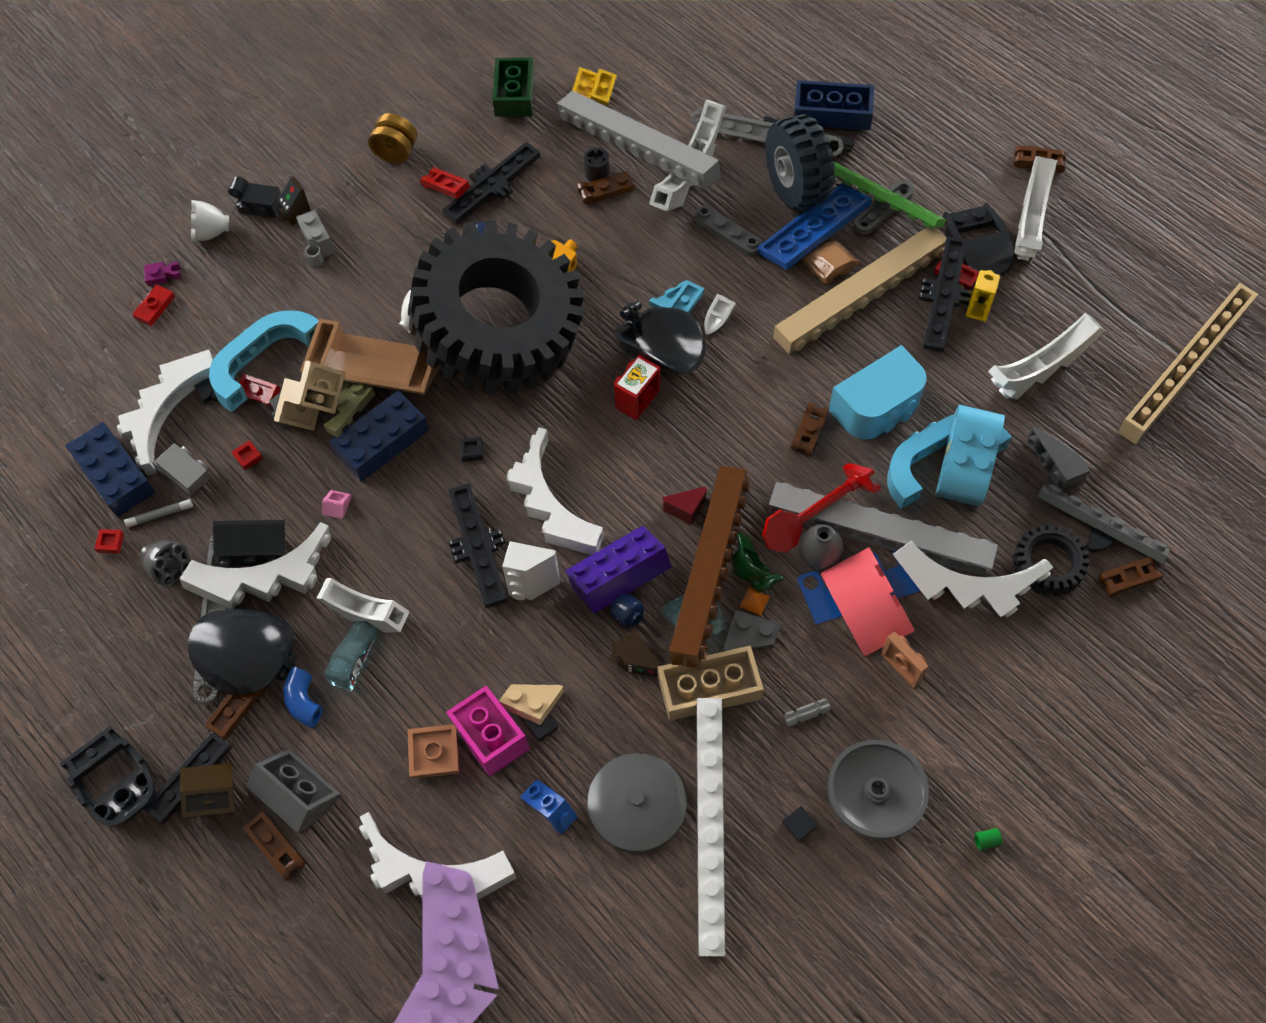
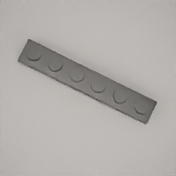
M1045 483L1037 496L1162 564L1168 556L1170 549L1166 548L1167 546L1159 540L1153 541L1146 537L1145 533L1141 530L1131 529L1125 526L1124 522L1120 519L1104 515L1101 509L1085 505L1080 498L1063 493L1061 488L1056 485Z

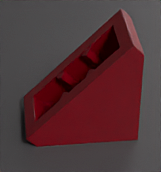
M706 486L662 497L663 511L692 525L706 502Z

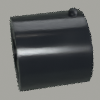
M591 148L584 154L585 176L590 182L610 175L609 155L602 148Z

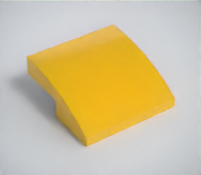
M579 67L572 91L602 105H608L617 75L602 69L595 73Z

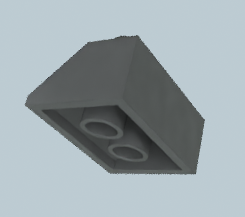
M290 749L255 764L246 784V787L297 833L314 824L340 795L334 787Z

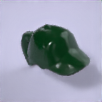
M737 533L738 550L732 555L731 559L733 573L740 579L750 581L755 590L759 592L770 589L779 581H784L785 578L781 575H770L768 567L760 561L759 554L754 551L751 539L744 533Z

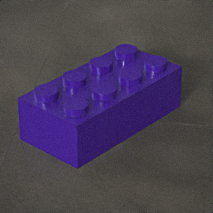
M641 526L567 569L566 574L573 591L595 614L613 603L618 596L630 593L672 568L665 546L644 526Z

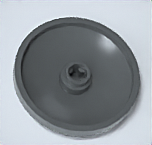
M866 740L848 747L834 762L828 778V798L835 815L849 830L868 839L889 840L906 834L919 822L928 804L929 786L922 766L910 752L892 742Z
M627 754L608 762L596 774L588 793V812L592 825L598 835L612 847L629 853L650 852L667 844L681 828L686 814L687 798L681 778L665 761L648 754Z

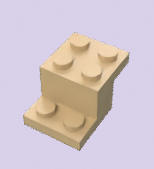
M305 361L300 382L284 379L274 421L314 431L319 410L335 414L346 372Z

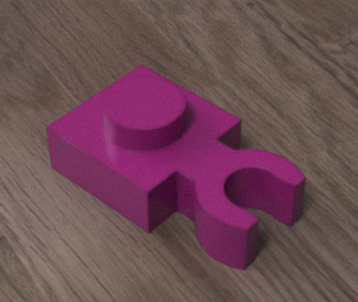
M165 262L144 265L146 285L167 283V278L170 277L172 279L181 278L180 272L175 271L181 269L179 262H172L168 266H166Z

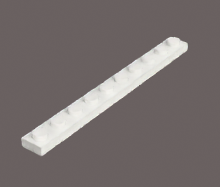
M697 698L699 956H725L722 698Z

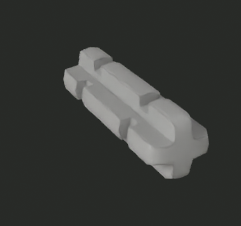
M824 698L817 701L816 704L813 702L797 708L796 712L792 710L784 714L785 722L788 726H793L798 721L804 722L817 717L819 713L821 715L830 711V704Z

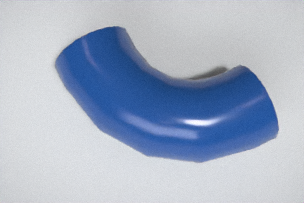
M291 667L283 687L285 705L293 718L305 726L314 728L321 718L323 708L312 702L308 696L307 690L313 677L302 669Z

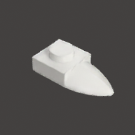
M719 294L716 295L705 317L704 329L706 335L717 331L727 322L736 306L735 302Z

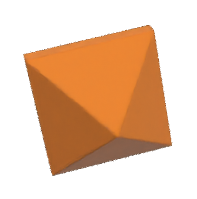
M749 587L739 608L761 617L770 596Z

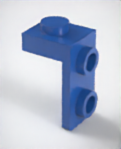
M536 780L521 795V799L542 814L560 835L578 817L563 797L539 780Z

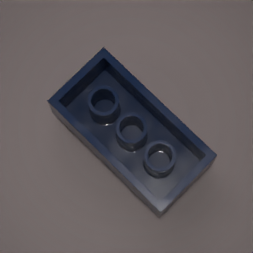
M797 80L794 116L799 114L811 116L824 128L870 131L873 117L874 85Z
M398 390L346 428L339 438L334 437L329 442L334 454L362 482L427 433L429 428L426 417Z
M104 421L65 445L117 518L156 493Z

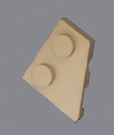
M511 684L499 702L505 710L541 725L564 693V689L561 685Z

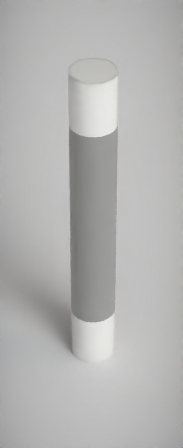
M191 499L125 519L124 523L129 528L192 508L193 504Z

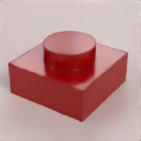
M250 440L231 452L244 471L263 459Z
M99 529L94 550L97 553L120 554L124 538L123 531Z

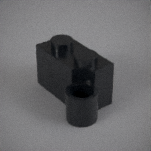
M240 176L233 178L228 193L238 199L236 207L239 213L262 217H277L278 210L280 209L278 199L281 195L279 187L248 183L245 178Z

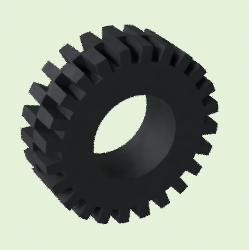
M492 220L486 221L483 233L481 234L475 222L465 223L462 236L455 227L447 230L443 242L436 237L430 243L428 253L422 252L419 257L418 266L413 274L408 316H410V334H416V349L419 353L428 350L426 362L433 369L442 362H445L443 377L448 381L452 382L459 372L465 374L463 388L473 390L476 379L485 380V394H495L500 381L504 383L506 394H514L517 392L521 380L527 390L537 386L540 376L545 381L549 380L553 376L556 367L561 368L565 363L584 314V308L581 307L584 300L583 289H577L580 280L577 271L567 272L570 264L569 258L563 254L553 259L556 245L550 240H547L540 248L537 247L538 233L531 229L528 230L524 239L516 237L518 225L508 222L505 234L497 232L496 221ZM478 288L501 289L511 293L524 304L529 312L530 319L514 327L490 326L474 318L465 309L460 298L469 291Z

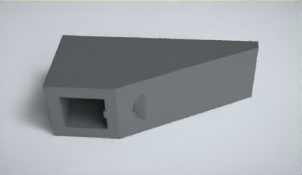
M1032 427L1027 437L1028 444L1039 456L1041 465L1046 467L1050 473L1053 483L1058 485L1061 490H1065L1084 482L1090 470L1079 453L1039 428Z

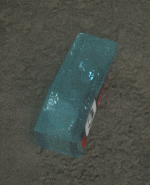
M355 622L334 651L324 675L329 684L352 691L379 630L378 628L365 622Z

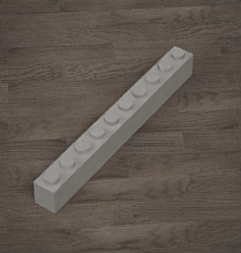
M571 91L557 103L559 116L563 121L581 128L591 135H595L634 156H638L648 163H652L695 186L706 190L721 176L719 160L575 91Z
M776 482L767 515L771 516L778 510L798 515L825 496L817 494L810 489L803 490L793 487L788 483ZM837 500L802 524L808 527L825 524L833 527L840 536L891 551H897L908 542L913 541L927 557L937 564L982 577L989 576L998 544H994L987 539L969 537L965 533H955L941 526L934 527L924 524V522L919 520H909L902 518L898 514L881 512L877 508L863 507L852 501Z

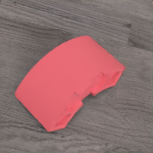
M870 548L821 572L824 582L863 655L867 656L883 648L887 637L894 631L903 637L915 631L896 595H890L894 591Z

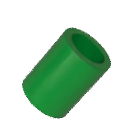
M998 828L974 833V840L979 851L1003 844Z

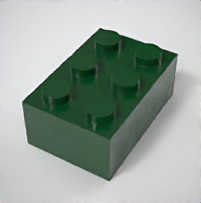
M533 57L495 58L492 97L495 117L533 116L535 79Z

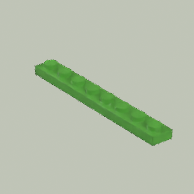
M834 162L835 178L837 176L842 178V183L849 186H857V190L861 193L873 194V199L881 203L885 201L890 203V208L900 212L901 210L907 212L906 216L911 219L917 220L919 218L923 220V225L934 229L935 227L944 226L946 219Z

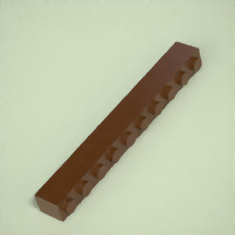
M724 466L719 468L669 649L672 665L700 669L701 661L707 657L708 647L706 642L707 639L711 640L713 632L711 622L717 618L718 606H716L717 600L721 601L723 587L721 584L722 581H726L728 572L726 564L730 563L732 559L731 545H735L737 539V531L735 529L736 526L740 527L742 517L740 510L745 508L746 496L744 495L750 489V479L747 478L746 469Z

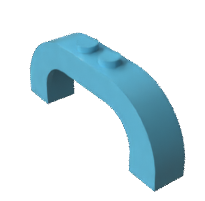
M301 311L275 312L259 319L228 343L215 356L209 370L210 383L219 402L230 412H233L247 400L242 385L234 380L237 372L277 340L294 338L309 347L319 320Z
M954 415L948 416L937 423H930L921 432H914L894 452L887 474V484L893 500L900 509L918 500L923 489L913 477L910 467L917 461L947 445ZM1004 428L997 454L1008 447L1012 438Z

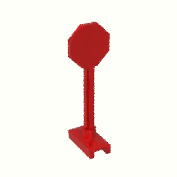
M847 463L842 467L847 478L845 483L798 515L778 510L769 516L762 533L768 549L786 553L798 545L803 528L802 524L850 491L853 492L859 488L876 493L882 489L879 484L872 483L870 476L875 474L874 470Z

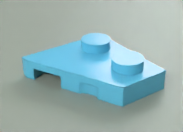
M685 280L678 284L677 287L666 290L665 295L657 299L655 297L651 298L649 306L653 308H677L691 313L703 296L704 288Z

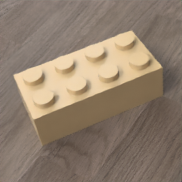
M751 645L707 655L706 659L701 661L700 669L672 664L658 667V680L669 721L697 715V698H722L723 709L761 700L764 689Z

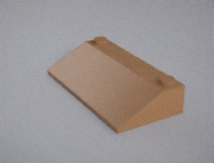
M319 319L300 373H303L305 361H310L346 372L344 381L425 395L441 364L434 369L431 368L426 362L428 350L419 353L415 345L344 334L340 322Z

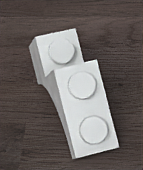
M326 578L316 598L349 621H367L382 632H400L409 614L408 610L394 600H384L359 593L332 578Z

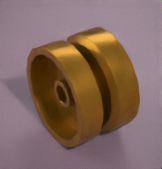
M383 114L378 118L368 139L369 148L373 154L383 161L392 164H402L407 161L417 140V130L412 123L399 115Z

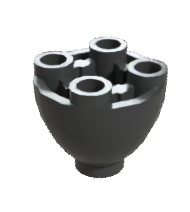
M825 524L810 527L801 536L798 545V552L802 561L815 571H823L836 565L841 560L844 550L843 540L838 531Z
M169 540L147 545L140 554L147 575L154 582L164 587H170L178 582L190 563L189 552L186 547Z

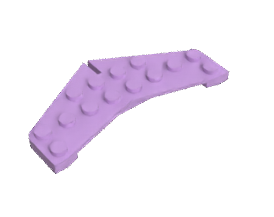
M426 861L423 871V973L394 1023H473L497 996V994L474 989V985L479 984L499 989L473 878L464 870Z

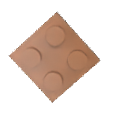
M895 631L887 637L881 655L914 689L921 683L928 669L925 658L921 654L915 653L910 647L909 642Z
M454 724L408 729L409 776L411 779L460 773L458 735Z

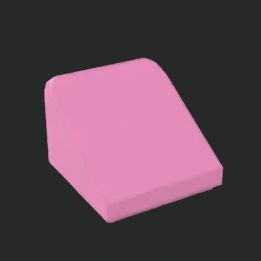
M330 490L322 500V514L343 519L352 495Z

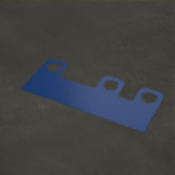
M873 553L894 591L890 593L891 596L895 594L897 598L920 591L898 561V567L884 570L878 555ZM811 571L798 576V584L816 624L842 616L829 589L825 588L822 578L817 571ZM806 577H815L818 580V586L812 590L807 589L803 584Z

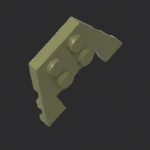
M343 381L335 412L337 415L324 424L326 432L339 438L343 434L342 428L345 425L349 426L354 421L353 415L357 411L361 412L375 396L373 388L364 384Z

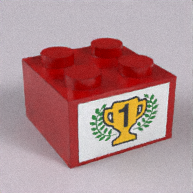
M640 355L634 361H631L622 376H618L614 382L615 409L637 421L660 392V367Z

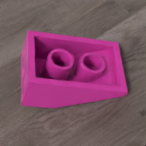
M487 685L446 712L489 777L530 749L524 733Z

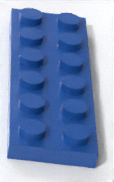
M841 183L833 189L830 197L825 202L809 207L757 247L758 253L787 270L872 204L871 198Z

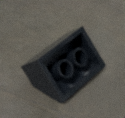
M285 520L213 521L214 566L229 568L233 565L253 567L284 556Z

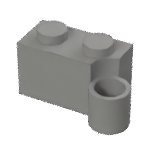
M313 210L296 218L308 244L304 251L308 264L312 267H318L323 264L324 257L334 254V250L317 212Z
M174 443L152 464L160 473L169 477L187 494L192 496L210 479L207 472L208 467L201 460L195 461L187 448L184 446L180 448Z

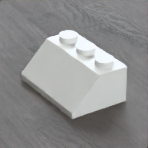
M510 541L502 566L509 596L516 600H532L559 585L560 575L556 550Z

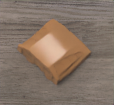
M836 240L813 249L801 259L810 272L816 275L823 283H831L835 276L849 274L851 269L859 266V260L855 259Z

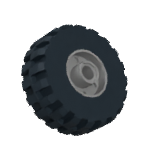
M805 114L775 121L767 131V138L765 139L766 165L775 192L778 194L781 202L785 203V206L794 210H802L822 204L830 197V193L834 188L833 183L835 182L833 154L823 128L818 124L817 120Z

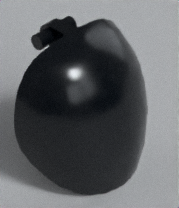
M639 301L631 302L623 308L620 316L625 321L615 329L614 335L631 357L636 359L640 355L658 365L661 371L669 373H691L702 363L706 350L705 338L702 329L693 315L681 309L668 307L650 308L639 313L638 310L642 308V304Z
M225 609L210 612L197 621L188 640L189 658L194 669L214 689L230 695H246L262 690L275 676L277 679L284 681L291 667L295 666L294 661L297 657L296 654L289 652L295 636L291 625L272 614L254 609Z

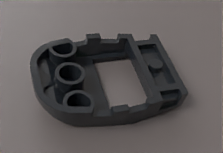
M988 202L984 206L950 214L944 212L942 218L946 219V238L947 236L961 238L959 233L993 226L999 231L996 234L967 240L963 264L979 272L981 270H991L999 276L1010 270L1014 256L1012 243L1004 221Z
M108 726L60 762L61 767L66 769L69 774L67 781L70 787L73 788L79 804L87 809L96 821L106 826L116 827L128 822L147 807L155 796L156 784L143 758L111 726ZM122 749L137 769L95 800L81 779Z

